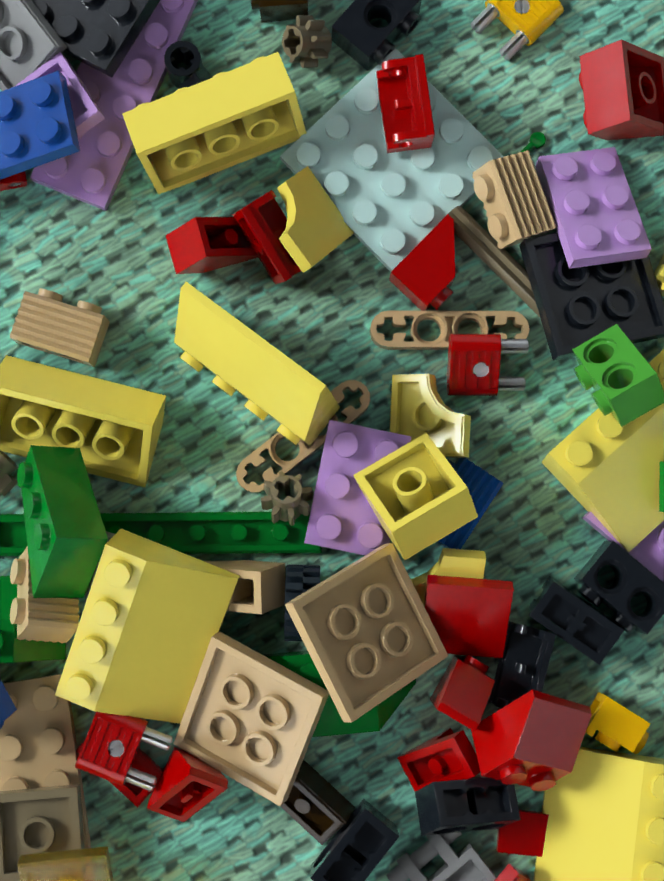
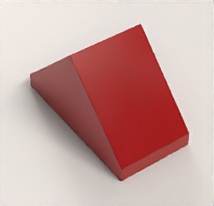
M174 747L148 801L147 809L185 822L228 788V780L217 769L188 752Z

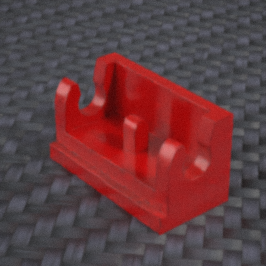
M423 54L382 62V70L376 71L387 153L431 148L435 131Z
M270 190L232 214L273 282L279 284L289 280L301 270L279 240V237L286 229L287 218L275 200L277 196L274 191Z

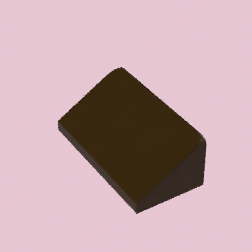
M304 759L287 801L280 806L321 845L347 823L355 809L354 805Z

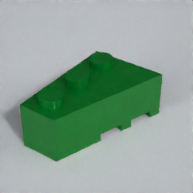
M31 445L25 462L19 464L17 482L18 486L22 489L33 598H83L105 544L108 541V537L80 448Z

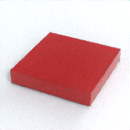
M438 575L427 576L424 607L447 654L503 658L514 592L513 581Z

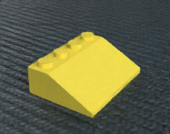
M188 282L184 283L180 290L174 343L184 351L180 358L198 372L205 367L216 376L212 383L229 396H232L237 391L247 398L248 401L244 407L264 421L269 415L281 425L276 431L294 445H297L302 440L311 446L340 408L327 385Z
M663 349L649 364L657 373L664 391ZM664 403L622 427L612 413L604 416L598 408L553 448L541 462L588 512L591 511L628 553L664 521V512H659L660 461H664Z
M120 529L105 544L55 696L94 712L181 724L211 637L221 629L240 576L127 530Z
M580 747L572 772L558 779L553 788L544 791L542 813L549 814L543 855L542 857L536 856L533 881H664V758Z

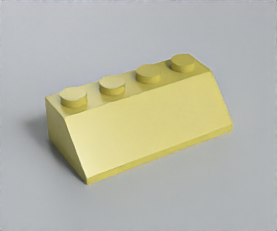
M279 52L258 57L248 64L228 72H220L208 80L190 87L180 88L170 95L152 102L142 103L134 109L122 113L136 154L158 195L293 143L303 134L307 133L295 90Z
M6 355L0 364V450L27 457L31 445L80 448L87 473L146 487L163 424L166 395Z

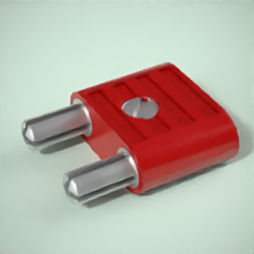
M450 334L447 395L497 396L498 391H524L526 387L524 377H499L501 353H528V340L501 339L500 334Z
M96 712L76 761L75 768L121 786L128 782L152 791L155 788L154 784L157 783V777L132 768L136 754L142 741L167 751L171 747L168 743L173 742V737L147 727L149 722L141 718Z

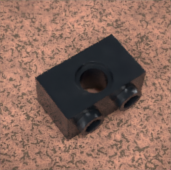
M355 0L332 25V41L368 71L375 62L380 65L382 60L394 50L395 45L392 43L401 33L408 36L416 28L421 20L419 15L421 0ZM375 18H382L389 24L386 27L377 28L371 25L370 21Z

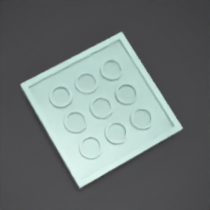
M395 48L382 62L405 57ZM381 63L372 69L310 127L306 134H303L280 155V160L294 174L307 166L310 168L340 211L344 222L354 232V235L391 272L452 209L457 206L462 207L475 194L474 179L472 178L473 172L488 161L500 157L503 158L504 156L428 80L435 131L432 147L387 153L376 71L382 70Z

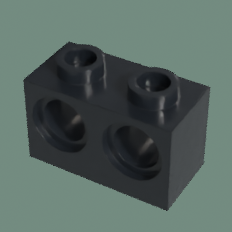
M604 541L574 578L582 585L578 592L596 607H599L601 603L605 604L614 612L611 619L629 634L634 629L639 633L648 634L664 614V582L614 541ZM604 565L610 566L615 573V580L608 588H603L598 582V572ZM641 592L646 597L647 607L643 613L636 615L631 609L630 602L636 593Z
M475 778L437 781L415 792L421 836L500 829L521 820L514 784H503L501 780Z
M363 799L353 811L347 823L338 830L312 863L310 878L313 881H365L399 838L397 826Z

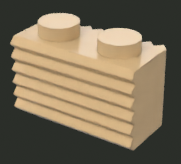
M529 150L493 159L473 172L472 178L474 179L475 194L484 203L483 208L487 211L486 216L488 217V230L490 235L498 241L497 247L499 249L519 244L524 239L543 236L557 228Z
M40 288L38 294L25 291L20 308L18 309V315L15 317L10 338L18 344L95 367L110 323L105 315H101L102 308L81 300L78 301L77 307L63 303L62 295L47 289Z
M27 546L20 557L13 560L10 571L11 584L17 585V598L13 599L10 609L11 624H17V639L67 643L76 633L79 624V599L33 598Z

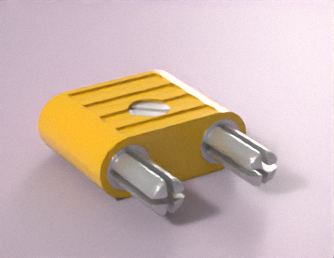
M486 0V8L471 22V27L473 30L476 28L475 32L480 34L497 17L515 34L500 49V55L502 57L505 55L504 59L510 60L525 44L531 46L564 12V8L559 0Z

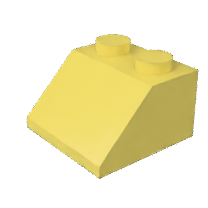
M427 433L353 475L383 529L404 560H407L478 517L468 487Z

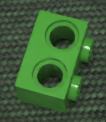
M617 324L572 349L579 363V366L574 368L578 380L585 390L593 387L596 392L592 393V396L604 416L612 413L621 427L664 403V391L657 373Z

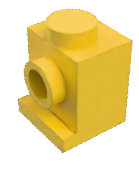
M598 692L590 705L592 716L586 734L593 737L596 730H598L599 732L595 739L613 751L618 752L619 748L623 746L632 753L638 754L648 740L649 733L647 729L651 723L608 696Z

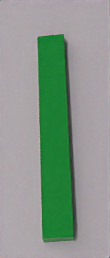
M271 512L100 513L105 531L116 534L120 529H124L184 554L322 553L321 546L304 543L309 516L302 514L295 519L294 526H291L289 521H282L280 519L273 523ZM0 514V556H20L28 546L24 514Z

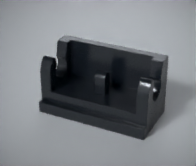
M549 576L542 586L543 591L537 599H533L530 603L529 608L531 612L529 616L600 665L624 630L606 614Z
M509 621L503 658H499L494 677L495 683L488 702L503 708L532 689L542 692L556 634Z

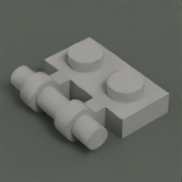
M461 832L427 835L428 841L411 855L406 852L397 860L399 865L386 875L390 881H407L408 879L411 881H494L497 878L470 843L457 854L452 849L450 844L462 835ZM439 854L446 863L427 878L421 871V868Z

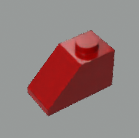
M449 214L432 229L390 274L389 281L421 311H427L431 306L438 310L454 293L449 288L455 279L454 219Z
M195 217L165 235L176 274L205 273L258 258L234 217Z
M468 654L464 661L454 656L430 697V701L437 710L475 732L480 724L495 680L486 675L489 667Z

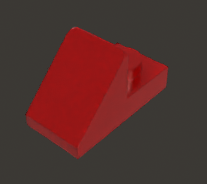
M449 728L397 757L415 792L432 782L469 779L481 772L477 754L464 730L453 733L452 729Z

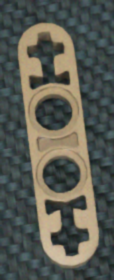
M388 310L374 317L371 322L370 336L375 345L388 350H448L449 335L459 334L458 325L464 320L476 322L480 327V334H488L489 327L486 319L494 320L492 328L504 327L507 320H512L513 326L521 330V333L516 334L513 339H527L530 328L527 319L515 311ZM405 319L413 320L410 329L413 342L404 341L406 333H394L390 341L385 340L383 333H377L376 328L383 327L384 320H392V326L396 328H405ZM423 320H433L440 328V336L434 341H424L421 339L417 332L420 322ZM493 333L500 334L501 339H507V335L505 333Z
M346 380L330 391L338 404L344 401L343 391L349 389L352 393L357 390L362 393V396L359 398L360 408L355 409L350 405L341 411V415L347 418L343 423L351 424L364 414L370 403L368 388L357 380ZM336 414L331 420L338 421ZM279 432L240 462L236 471L239 485L248 492L261 493L264 491V482L261 485L254 481L247 484L244 480L248 475L245 468L252 463L256 468L260 467L267 461L260 455L268 450L272 460L282 467L280 471H283L286 475L324 445L326 434L318 436L311 446L300 440L298 443L300 449L298 456L291 461H284L277 456L276 445L285 437ZM272 467L263 472L262 477L265 481L273 482L279 477V472L274 474Z

